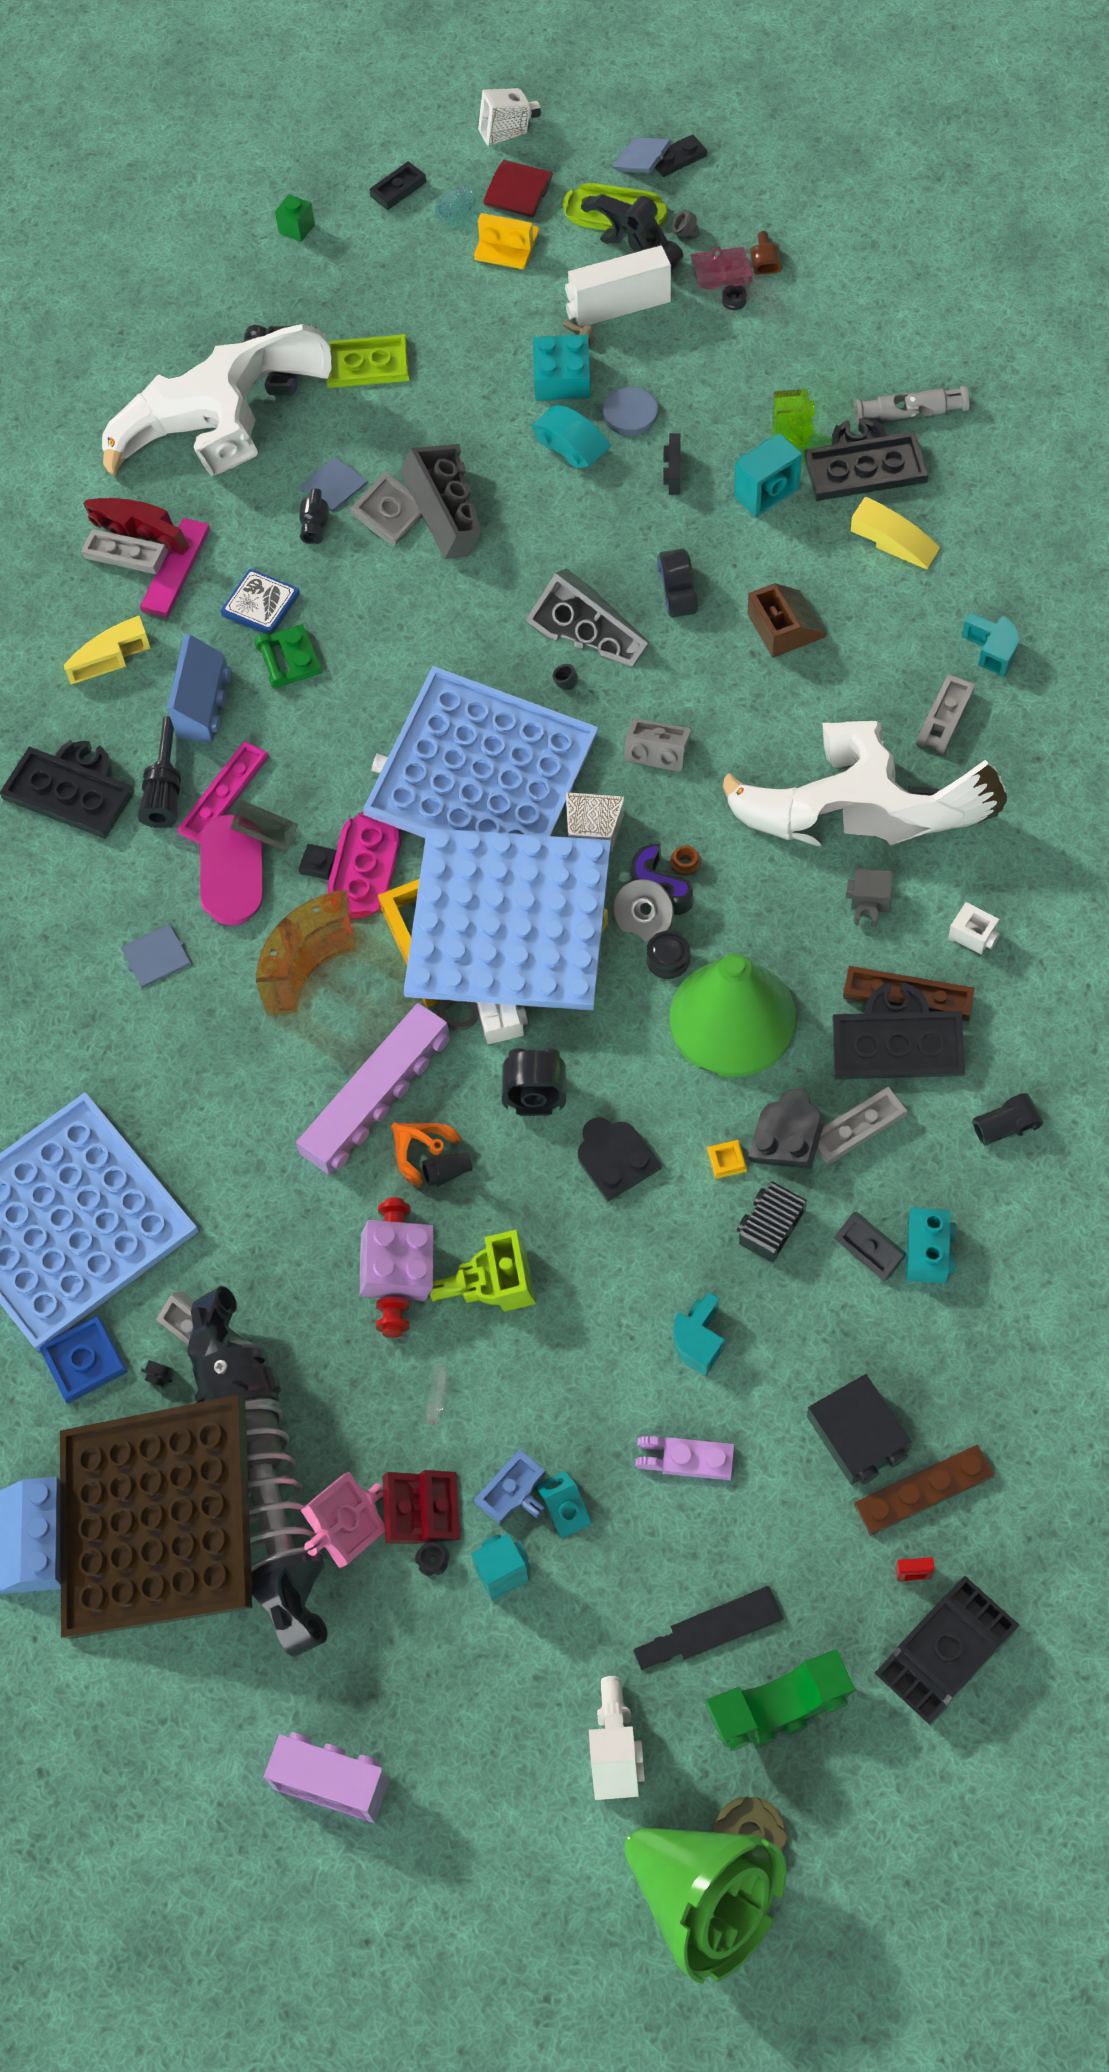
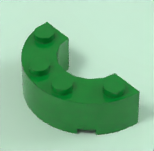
M835 1649L804 1661L790 1673L769 1683L747 1690H741L739 1686L706 1699L705 1704L724 1747H729L730 1751H735L750 1743H754L756 1748L765 1746L776 1739L775 1734L784 1730L787 1731L788 1735L804 1730L808 1727L807 1720L826 1710L831 1713L848 1705L846 1698L856 1689L838 1650Z

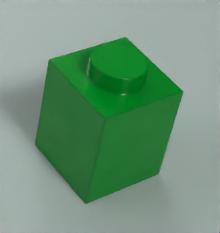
M288 194L275 211L279 233L302 242L315 225L311 202Z

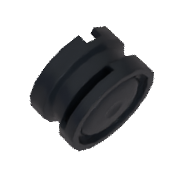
M662 931L650 938L647 944V965L655 976L663 979H674L686 972L690 964V945L682 934L675 931Z

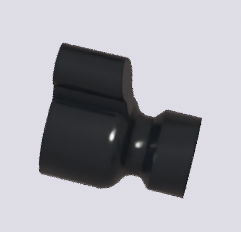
M317 488L311 489L310 497L303 499L300 504L299 519L302 524L300 539L306 544H319L322 542V527L326 525L328 520V503L321 498L322 491Z

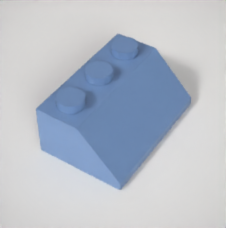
M184 634L167 709L177 740L212 742L214 733H219L221 718L218 713L220 708L225 707L226 692L224 686L230 683L232 671L231 667L227 666L223 653L190 634Z
M57 1476L22 1479L0 1490V1594L61 1589L60 1480Z

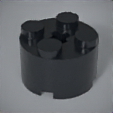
M515 1048L509 1051L508 1058L502 1065L501 1100L503 1106L508 1109V1105L515 1108L516 1114L520 1116H549L552 1114V1109L560 1106L561 1110L566 1104V1064L560 1058V1052L551 1048L544 1049L543 1051H526L521 1048Z

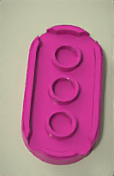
M363 811L358 813V816L353 819L350 818L344 824L327 887L330 902L333 908L340 914L350 918H364L376 913L381 908L378 895L390 890L402 837L399 828L363 815Z
M223 815L211 820L204 827L201 834L200 903L206 914L211 915L212 919L220 924H243L256 914L261 906L262 838L258 828L248 819L237 815Z

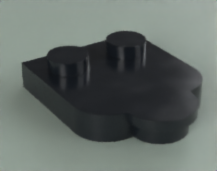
M791 1089L782 1095L779 1102H772L763 1108L748 1153V1158L751 1162L812 1168L824 1126V1118L819 1109L811 1104L810 1097L804 1090Z
M593 1118L584 1125L582 1131L584 1141L578 1148V1161L607 1202L661 1170L660 1162L631 1124L627 1122H615L612 1124L604 1118Z

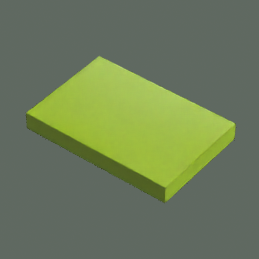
M406 334L329 341L332 369L327 378L328 388L409 381Z

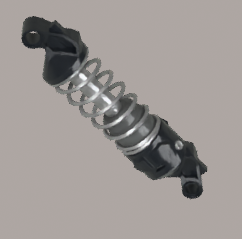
M219 1286L195 1300L190 1311L193 1332L190 1336L187 1354L194 1366L193 1373L198 1388L195 1400L196 1403L234 1395L245 1397L248 1488H250L248 1492L249 1497L252 1496L254 1507L249 1508V1515L257 1514L249 1516L250 1523L258 1521L261 1532L250 1536V1549L265 1546L268 1557L251 1564L252 1595L269 1612L278 1640L286 1653L296 1657L325 1643L328 1637L327 1627L322 1618L315 1613H311L305 1607L314 1582L324 1569L325 1564L321 1551L315 1556H311L307 1553L311 1548L305 1550V1547H294L291 1534H305L310 1537V1540L316 1536V1533L306 1528H301L307 1521L305 1516L294 1526L289 1527L284 1510L286 1508L301 1510L304 1507L299 1503H295L303 1491L302 1483L289 1478L296 1466L295 1458L283 1453L290 1439L288 1434L279 1428L283 1414L281 1409H279L278 1394L281 1392L277 1373L274 1368L269 1367L264 1347L242 1339L230 1329L229 1322L233 1313L237 1310V1301L227 1287ZM282 1459L288 1460L290 1464L289 1469L281 1476L275 1477L273 1469L279 1465ZM278 1484L295 1485L296 1493L289 1500L282 1502Z

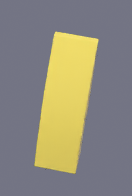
M864 497L852 516L851 532L876 542L877 549L928 570L940 550V546L913 523L870 498Z
M140 616L123 621L105 630L74 653L64 664L70 684L126 667L123 657L151 649Z

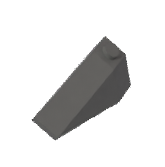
M568 569L554 574L525 621L548 638L557 641L559 636L574 641V647L583 649L584 645L596 648L600 656L629 666H633L649 644V641L594 589Z

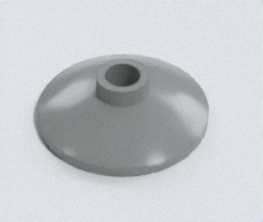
M647 879L634 880L623 886L616 895L614 916L623 932L636 933L644 941H649L656 933L667 931L672 923L674 915L672 900L667 891L658 883ZM644 903H648L651 906V913L644 911Z

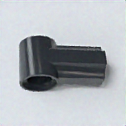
M1028 1093L1018 1094L1007 1100L1002 1107L977 1116L972 1121L974 1130L984 1146L1013 1134L1022 1136L1024 1135L1022 1132L1032 1128L1035 1131L1044 1123Z

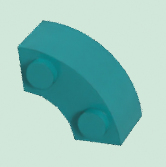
M552 406L531 425L535 432V437L541 445L560 453L570 465L577 469L590 466L612 446L592 422L577 411L565 406Z

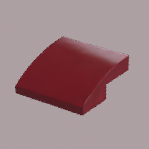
M503 159L492 178L483 202L487 206L534 218L541 197L544 198L547 193L553 173Z
M424 1470L420 1474L387 1472L382 1476L386 1543L422 1544L460 1540L456 1472Z

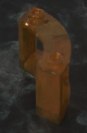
M347 890L324 894L300 905L280 921L266 940L258 960L256 984L267 1016L298 1013L299 998L310 974L319 965H323L333 958L357 952L355 922ZM316 907L320 908L318 912H314L313 909ZM272 951H276V952H277V954H276L275 956H274V955H270V953H271Z

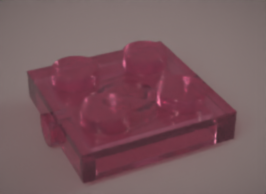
M714 247L709 252L690 254L691 266L699 289L711 290L718 286L729 284L739 286L745 282L753 281L752 269L744 247L723 250L720 247ZM718 250L719 255H715V251Z

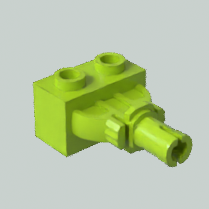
M515 1229L484 1237L486 1249L478 1252L470 1262L459 1264V1270L456 1272V1275L433 1281V1288L430 1292L433 1302L463 1295L467 1303L479 1300L489 1305H500L504 1312L535 1305L536 1301L526 1246L518 1231Z

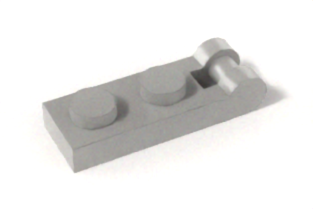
M947 674L916 742L917 746L923 748L929 746L935 748L937 753L945 755L974 693V683ZM932 731L941 732V738L931 735Z

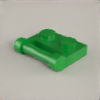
M303 624L270 635L263 633L255 637L254 643L257 650L262 653L270 673L269 681L272 688L276 689L322 673ZM280 645L290 671L284 673L280 670L272 649L273 646Z

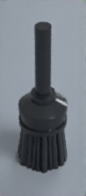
M170 716L163 718L158 761L154 765L148 766L143 773L142 789L144 793L138 817L139 822L150 826V828H172V825L177 820V795L180 792L181 774L170 763L174 732Z

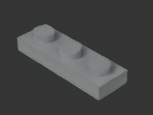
M92 529L81 550V554L85 559L158 574L168 553L165 544Z
M887 1087L824 1126L816 1152L828 1166L906 1117L907 1109L891 1089Z

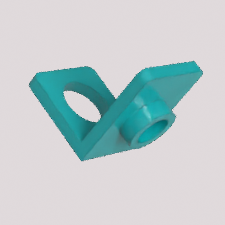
M566 1471L546 1479L535 1486L537 1492L545 1501L561 1538L591 1524L578 1488ZM562 1482L560 1486L554 1489H548L550 1486Z

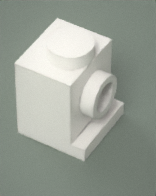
M965 902L950 926L948 940L956 941L982 955L986 947L992 950L1000 936V933L997 932L999 919Z

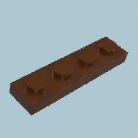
M849 966L843 999L867 1003L873 990H876L883 984L890 983L891 990L887 995V1000L893 1006H901L905 1002L904 996L900 992L901 983L904 982L916 989L920 988L927 999L929 1012L962 1011V1020L969 1021L974 987Z
M977 1444L856 1501L854 1506L871 1536L993 1478L994 1473Z

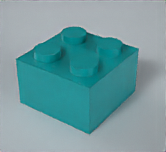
M588 334L533 337L535 401L591 398Z
M780 433L771 439L764 440L760 446L749 453L741 455L735 461L734 497L755 518L799 490L802 453Z

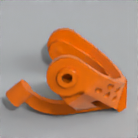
M394 1122L390 1127L394 1131L399 1171L407 1182L418 1188L423 1184L421 1180L422 1174L407 1161V1150L410 1141L413 1138L420 1140L429 1146L430 1152L434 1155L442 1152L444 1144L442 1140H433L425 1133L438 1134L455 1144H459L462 1141L458 1132L446 1124Z

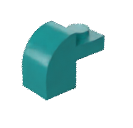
M969 612L964 621L962 637L983 646L980 652L979 666L1005 677L1014 662L1019 635L1015 625L1002 615L996 624L985 617Z
M707 1292L703 1300L697 1299L689 1310V1317L678 1312L673 1326V1342L678 1356L688 1366L707 1376L723 1352L725 1341L724 1338L707 1329V1326L719 1310L720 1298L710 1292Z

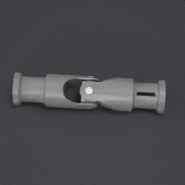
M962 385L960 389L946 391L943 388L920 393L912 392L879 396L877 400L861 402L859 399L854 400V415L857 425L859 424V418L870 421L876 418L880 422L913 418L920 413H923L925 416L945 414L947 410H969V392L966 385ZM899 402H904L903 410L895 405Z

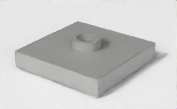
M386 471L350 509L352 516L393 546L422 517L410 490Z

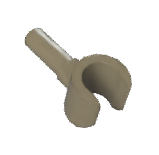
M567 320L564 321L563 326L577 335L588 334L589 347L595 340V337L592 335V326L585 325L582 328Z

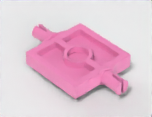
M347 1472L304 1506L301 1512L316 1533V1536L305 1543V1550L311 1548L307 1553L315 1556L325 1547L339 1569L355 1559L385 1532V1524L378 1515L374 1504L383 1497V1489L377 1492L383 1486L376 1483L366 1492L358 1485L351 1473Z

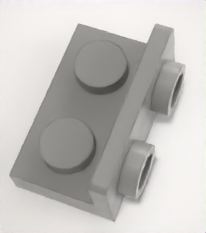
M633 718L625 737L623 759L627 762L680 772L683 768L684 754L691 738L692 729Z

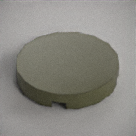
M738 1797L727 1803L717 1815L713 1829L715 1833L761 1836L777 1846L782 1853L787 1840L786 1825L779 1810L767 1800L755 1797Z

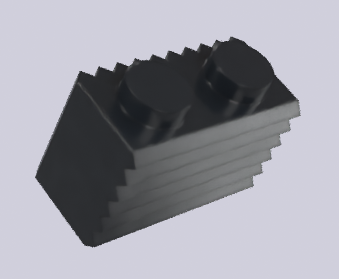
M773 1181L767 1190L761 1188L753 1202V1205L756 1206L750 1216L745 1214L737 1227V1232L740 1233L739 1244L774 1263L806 1211L807 1200Z

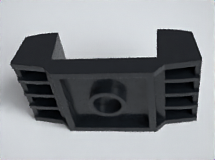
M964 1576L899 1644L889 1658L875 1672V1675L931 1726L947 1709L953 1698L995 1652L997 1653L1014 1635L1020 1624L981 1591L967 1576Z

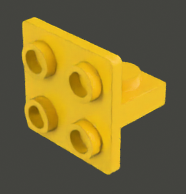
M481 213L478 219L480 241L475 250L474 259L517 269H525L539 235V227L532 226L530 222Z

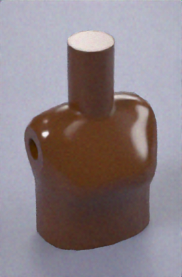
M761 231L757 235L759 245L750 248L754 273L756 275L778 273L782 269L780 246L778 243H769L768 233Z

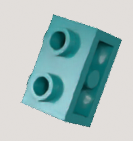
M910 1208L907 1228L906 1281L946 1284L948 1274H954L955 1253H949L950 1242L955 1243L956 1223L950 1222L951 1210Z
M509 1533L502 1537L498 1534L488 1538L481 1544L482 1548L471 1553L476 1573L491 1601L529 1581L527 1570L531 1569L528 1562L529 1557L520 1540L514 1543Z

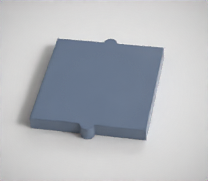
M633 137L625 150L621 151L620 157L612 167L617 171L651 173L657 163L664 158L663 155L672 144L671 140Z
M334 457L301 484L300 487L308 494H310L313 488L320 489L322 491L321 498L328 503L329 510L333 512L368 482L354 471V467H348L337 457Z
M170 924L121 947L130 964L128 969L134 972L142 988L191 964L182 948L184 945L183 941L177 939Z

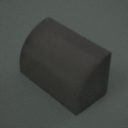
M241 800L229 829L286 853L298 824Z

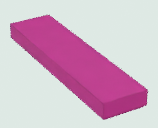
M182 518L178 528L182 530L189 549L183 556L172 550L168 551L158 574H155L140 605L142 612L166 618L169 617L210 531L209 524Z
M243 741L178 826L177 832L200 844L204 827L214 818L228 813L268 760L269 753Z

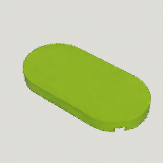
M585 183L579 185V188L574 191L573 189L568 191L563 200V209L567 219L575 225L587 228L613 229L612 223L603 213L597 210H591L586 213L581 209V204L588 196H598L600 194L631 205L640 196L653 199L658 208V213L654 218L660 228L664 226L668 217V207L658 194L639 189Z

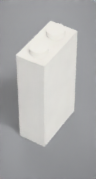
M662 245L568 271L569 283L565 284V290L570 303L566 304L569 319H575L578 327H584L585 325H591L671 302V264Z

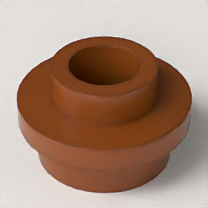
M680 846L672 853L670 865L673 871L679 875H691L700 868L701 857L693 847ZM682 859H689L691 863L682 864L680 861Z

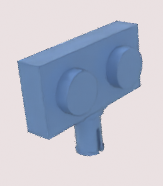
M519 1449L474 1499V1504L500 1526L513 1511L521 1506L532 1514L535 1519H538L540 1513L543 1514L546 1508L536 1501L531 1494L534 1487L546 1475L545 1470Z

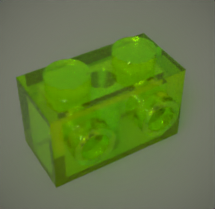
M808 389L774 391L772 411L773 437L778 433L782 434L797 450L802 447H808L809 436L814 435L813 419L810 418L815 417L814 400H809Z

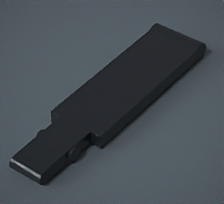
M765 1586L757 1591L670 1626L671 1634L664 1637L659 1636L654 1641L639 1646L633 1651L640 1669L643 1670L660 1662L670 1661L672 1657L682 1654L684 1660L779 1622L784 1618L770 1586Z

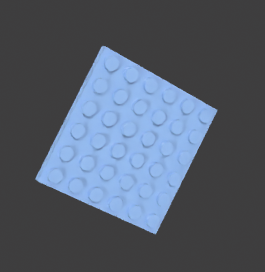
M432 666L363 808V815L426 838L427 828L552 836L566 805V792H572L596 738L598 727Z
M427 828L404 996L594 1011L611 840Z
M86 1092L0 1153V1304L37 1352L40 1351L39 1348L66 1332L199 1232L195 1224Z

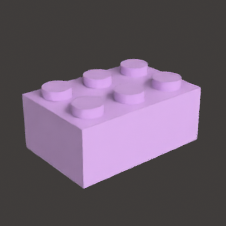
M291 1732L289 1737L278 1735L263 1776L273 1790L375 1824L389 1784L384 1768L379 1766L380 1762L365 1755H359L358 1760L344 1755V1749L332 1744L325 1743L324 1748L317 1747L310 1743V1738L295 1732Z

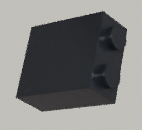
M867 1374L862 1375L808 1407V1420L851 1485L858 1481L862 1485L866 1484L879 1475L878 1469L888 1463L891 1467H895L908 1458L907 1452L910 1450L912 1441Z

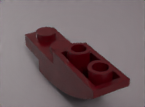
M121 498L87 499L83 503L88 513L89 521L98 528L104 527L111 533L132 538L141 536L146 541L152 540L156 543L165 544L169 552L172 550L182 556L189 549L182 530L173 525L168 512L162 508L141 501Z

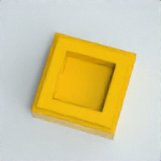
M739 1140L707 1147L715 1179L747 1172Z

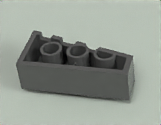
M459 444L411 448L400 469V473L444 559L469 556L481 535L475 507L471 504L469 498L471 494L470 486L465 482L464 474L466 470L464 462L460 461L461 449Z

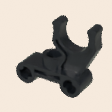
M600 194L598 196H588L581 204V209L584 212L597 210L603 213L612 223L613 229L608 228L600 237L602 242L606 244L620 243L628 234L629 246L636 252L662 245L671 264V272L683 259L682 249L676 243L666 239L654 218L658 213V208L649 197L640 196L631 205Z

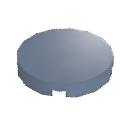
M624 387L615 390L607 396L603 404V419L607 427L618 431L622 435L644 433L651 428V425L658 418V404L654 396L638 387Z

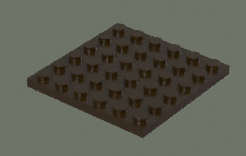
M234 1395L60 1430L61 1638L73 1639L253 1608L245 1397Z

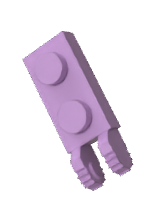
M641 1436L638 1438L637 1446L640 1448L664 1450L663 1460L653 1457H638L635 1462V1466L638 1469L662 1471V1474L731 1480L734 1444L667 1437L664 1440L653 1436Z

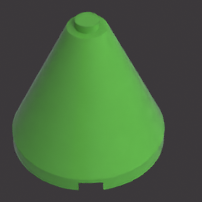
M729 954L697 969L680 984L670 1006V1030L679 1051L696 1067L700 1069L703 1067L716 1072L719 1076L743 1077L767 1069L785 1054L795 1033L796 1008L790 991L774 973L743 955Z
M641 1828L632 1832L625 1841V1859L678 1968L691 1979L701 1984H704V1977L709 1976L717 1982L735 1972L754 1953L769 1931L774 1918L767 1914L774 1894L779 1898H783L787 1870L786 1861L781 1850L765 1838L757 1835Z

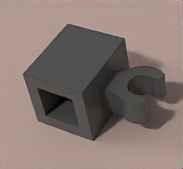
M856 868L854 880L848 879L846 898H852L851 909H856L854 915L855 925L859 926L860 918L867 915L872 919L871 927H876L878 912H889L893 872Z

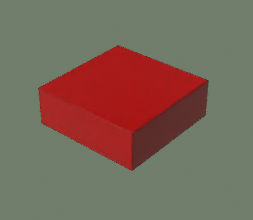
M933 1557L897 1560L895 1567L896 1579L899 1582L928 1580L932 1578L935 1570Z

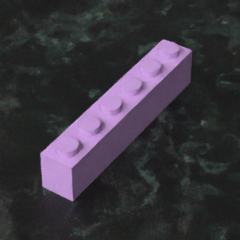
M417 1002L296 1141L299 1154L328 1175L335 1168L337 1170L341 1169L349 1158V1151L355 1145L360 1146L367 1139L369 1128L374 1122H381L387 1116L390 1109L389 1105L396 1097L400 1099L406 1094L412 1078L416 1074L421 1075L429 1066L430 1057L436 1051L441 1052L447 1046L450 1039L447 1022Z

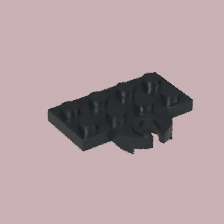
M859 418L858 431L863 434L861 436L850 434L851 424L847 420L841 425L835 426L830 446L804 450V459L816 501L928 482V472L915 431L887 436L883 425L876 418L873 421Z
M69 740L60 747L55 756L29 746L1 789L0 796L3 800L106 839L134 794V789L132 785L111 778V761L103 747L99 745L96 748V757L92 761L84 762L82 759L92 749L90 741L72 743V740Z
M902 982L900 992L904 996L905 1002L901 1006H893L887 1000L891 987L890 983H886L873 990L867 1000L865 1013L833 1014L835 1080L965 1075L962 1011L929 1012L927 999L920 988L916 989L910 984Z

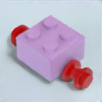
M398 1197L387 1198L385 1202L378 1205V1213L384 1216V1221L367 1220L361 1233L359 1297L381 1298L376 1301V1309L383 1312V1318L376 1321V1330L389 1338L400 1337L402 1332L409 1330V1322L403 1319V1312L409 1309L408 1300L425 1301L433 1288V1225L404 1222V1217L411 1212V1206Z

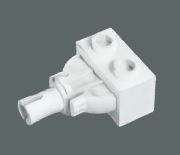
M607 1676L601 1679L602 1707L597 1710L598 1724L605 1725V1729L589 1730L595 1800L639 1797L637 1782H645L641 1740L634 1741L633 1726L624 1727L623 1725L631 1721V1711L623 1703L621 1678Z

